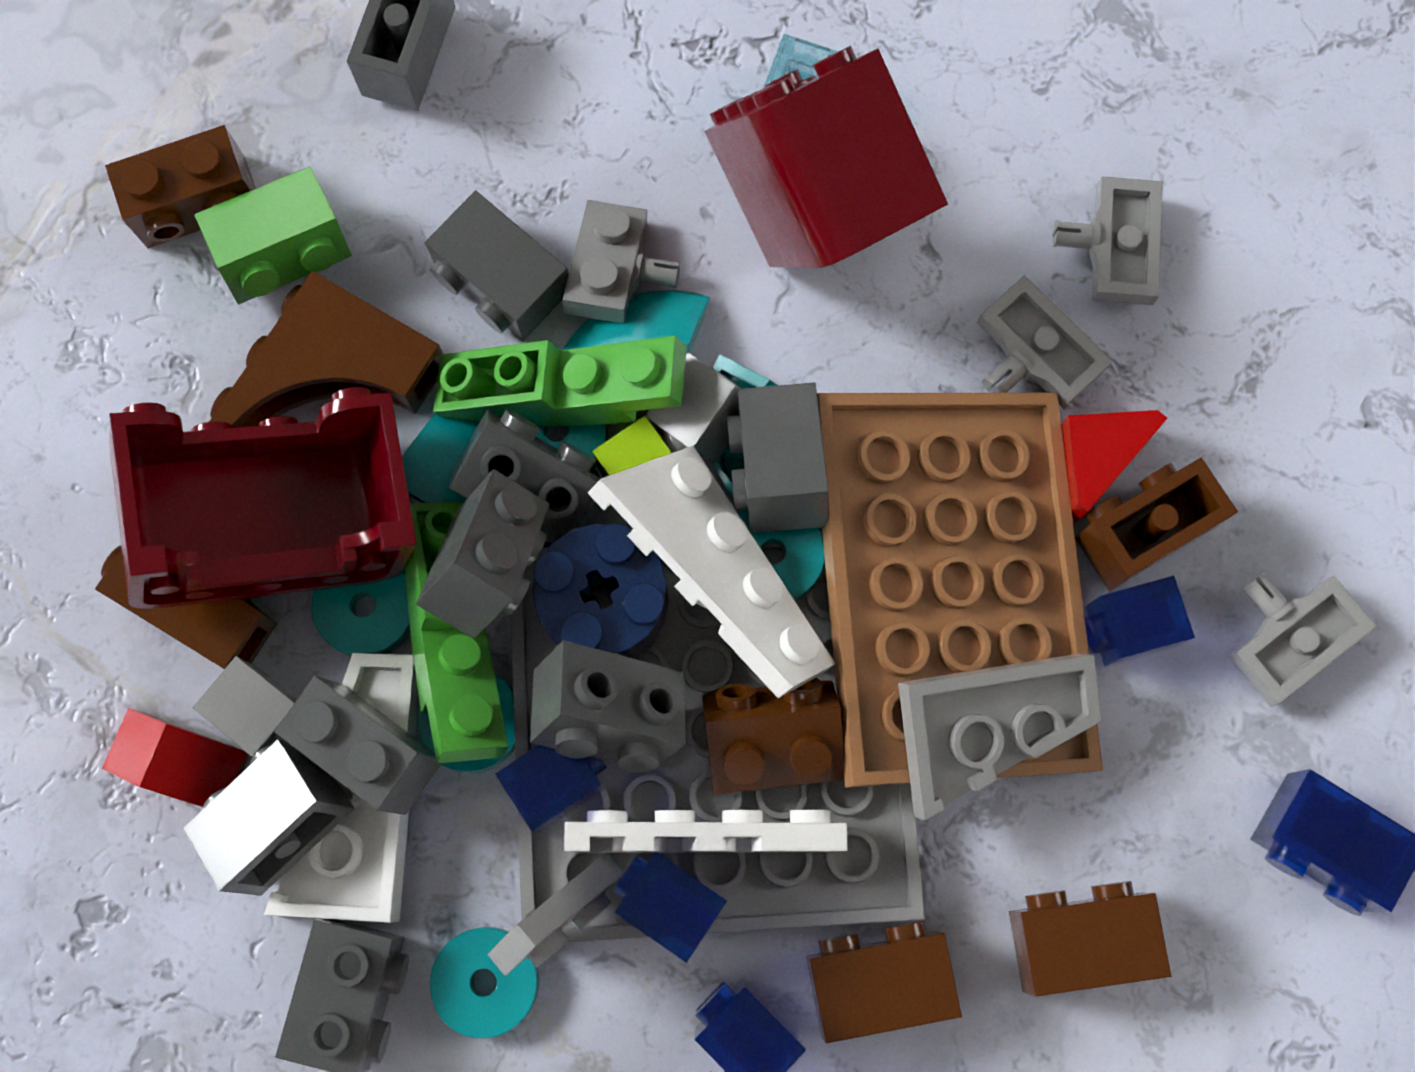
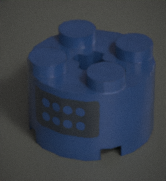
M597 523L572 529L552 543L535 563L532 596L537 617L557 646L563 640L635 659L649 649L657 639L659 631L665 623L669 603L662 564L654 551L645 556L627 536L631 530L623 524L611 523L605 525ZM601 584L607 590L615 589L611 592L613 604L604 609H601L596 601H589L593 597L591 589Z

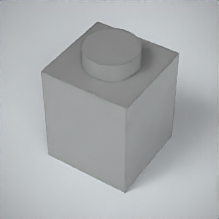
M687 353L682 406L651 409L646 414V417L664 429L660 437L667 447L674 452L694 446L699 454L717 462L729 445L727 416L740 415L738 389L742 388L692 354Z
M235 656L192 708L253 757L259 750L273 744L277 739L284 740L274 731L297 699L254 664Z

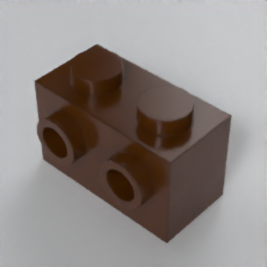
M225 125L105 165L122 220L147 248L200 231L201 229L194 214L256 189L245 156Z
M1202 457L1179 471L1175 469L1172 463H1169L1138 483L1143 490L1142 493L1123 503L1119 495H1115L1085 515L1090 524L1075 539L1109 591L1215 529L1238 513V510Z
M1123 881L1091 886L1093 899L1067 902L1065 890L1026 895V909L1009 911L1022 992L1037 997L1172 977L1156 893H1134L1132 881Z
M916 921L884 928L886 940L860 945L858 933L819 940L820 953L807 955L806 961L821 1038L826 1044L961 1018L962 1013L945 933L939 931L926 932L924 921Z

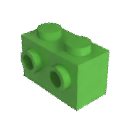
M311 166L194 214L217 268L238 305L255 297L267 295L276 288L309 275L311 271H323L333 264L352 256L338 221Z

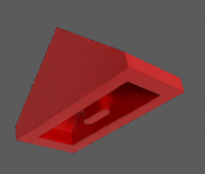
M1159 410L1068 415L1063 421L1061 427L1073 525L1093 507L1168 419Z
M128 708L102 769L140 788L203 807L211 795L226 788L242 773L249 754L237 747Z

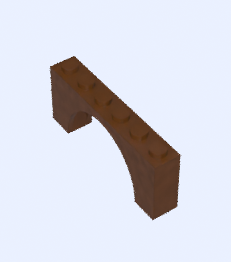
M311 271L303 285H296L285 297L281 306V317L268 336H261L252 345L246 358L247 367L234 386L225 388L218 395L212 405L209 422H227L232 425V428L258 426L265 419L281 416L301 405L331 398L337 391L354 387L367 388L371 391V394L391 393L394 405L416 414L437 382L440 356L443 352L438 343ZM121 545L115 548L105 560L101 570L102 579L95 588L96 591L223 669L229 665L235 656L252 663L278 624L264 614L249 598L155 609L131 607L128 602Z

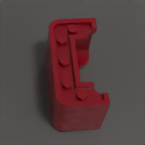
M850 45L813 64L818 78L812 75L802 79L798 69L766 84L764 89L744 98L742 97L709 114L714 126L704 132L769 267L823 268L835 264L948 205L879 48L856 58Z
M361 387L337 391L331 396L332 401L320 409L317 420L314 422L298 423V420L294 417L278 416L265 419L258 426L232 428V425L227 422L213 421L198 424L191 431L183 432L180 416L173 412H167L166 407L159 403H137L124 408L120 413H109V450L129 605L143 609L167 608L364 585L397 576L402 571L417 543L391 393L371 394L369 389Z

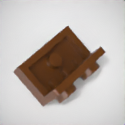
M815 678L780 698H777L768 687L754 688L751 685L741 683L726 685L719 688L715 693H707L702 696L713 795L844 780L841 707L832 681H821Z

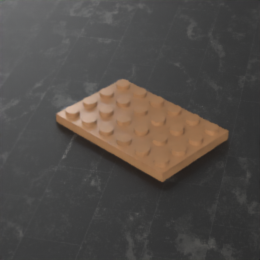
M1057 393L817 394L829 503V519L825 527H822L833 657L836 663L834 665L836 690L841 707L845 788L910 784L898 682L1073 654H1089ZM1098 724L1036 759L1029 757L998 774L997 778L1103 771Z

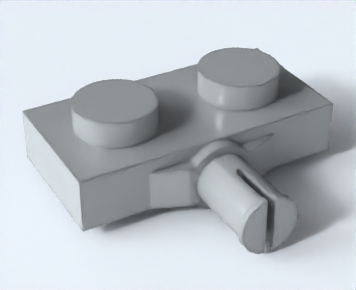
M1102 176L1096 186L1095 216L1091 224L1055 221L1052 232L1053 247L1084 248L1089 251V257L1093 265L1092 300L1153 305L1159 298L1163 181Z
M587 200L562 299L563 314L624 324L629 300L638 289L641 281L673 286V288L677 287L680 262L645 257L643 240L647 227V209Z
M1025 275L988 307L977 321V324L1002 348L1007 358L996 370L982 380L988 392L1005 376L1006 378L994 389L993 393H1007L1023 377H1026L1038 383L1047 393H1057L1059 405L1065 409L1107 370L1113 362Z
M1262 572L1241 589L1250 596L1267 618L1262 622L1256 635L1230 654L1229 657L1269 706L1272 707L1282 703L1377 626L1335 576L1324 580L1307 595L1288 602L1266 576V573Z
M606 852L538 908L528 912L487 955L505 976L527 958L537 968L569 940L562 931L565 926L573 921L582 930L612 904L604 892L624 872Z

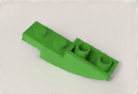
M676 335L567 350H560L549 340L441 354L433 413L444 418L480 422L487 409L501 417L506 409L525 417L536 426H581L636 422L637 411L682 406L687 346Z
M464 501L410 503L417 545L405 564L408 615L421 714L428 713L437 764L501 758L509 747L486 628L473 639L416 605L454 514Z

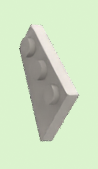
M1080 653L898 682L914 817L923 821L930 819L944 811V805L970 790L977 792L998 780V774L1029 757L1038 758L1101 722L1102 717L1094 655Z

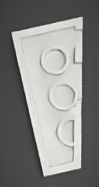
M694 446L604 477L588 492L603 510L612 505L628 522L633 530L627 536L645 556L654 550L680 578V581L674 587L692 606L697 603L707 608L720 621L721 626L718 634L777 698L822 675L836 664Z
M352 653L342 685L347 686L416 738L419 696L413 655ZM338 781L355 809L282 876L277 892H271L264 915L389 923L399 922L409 811L406 815L377 811Z
M692 810L655 811V822H628V811H587V822H565L564 851L573 853L847 851V823H831L830 810H790V823H763L762 810L722 811V822H695V811Z

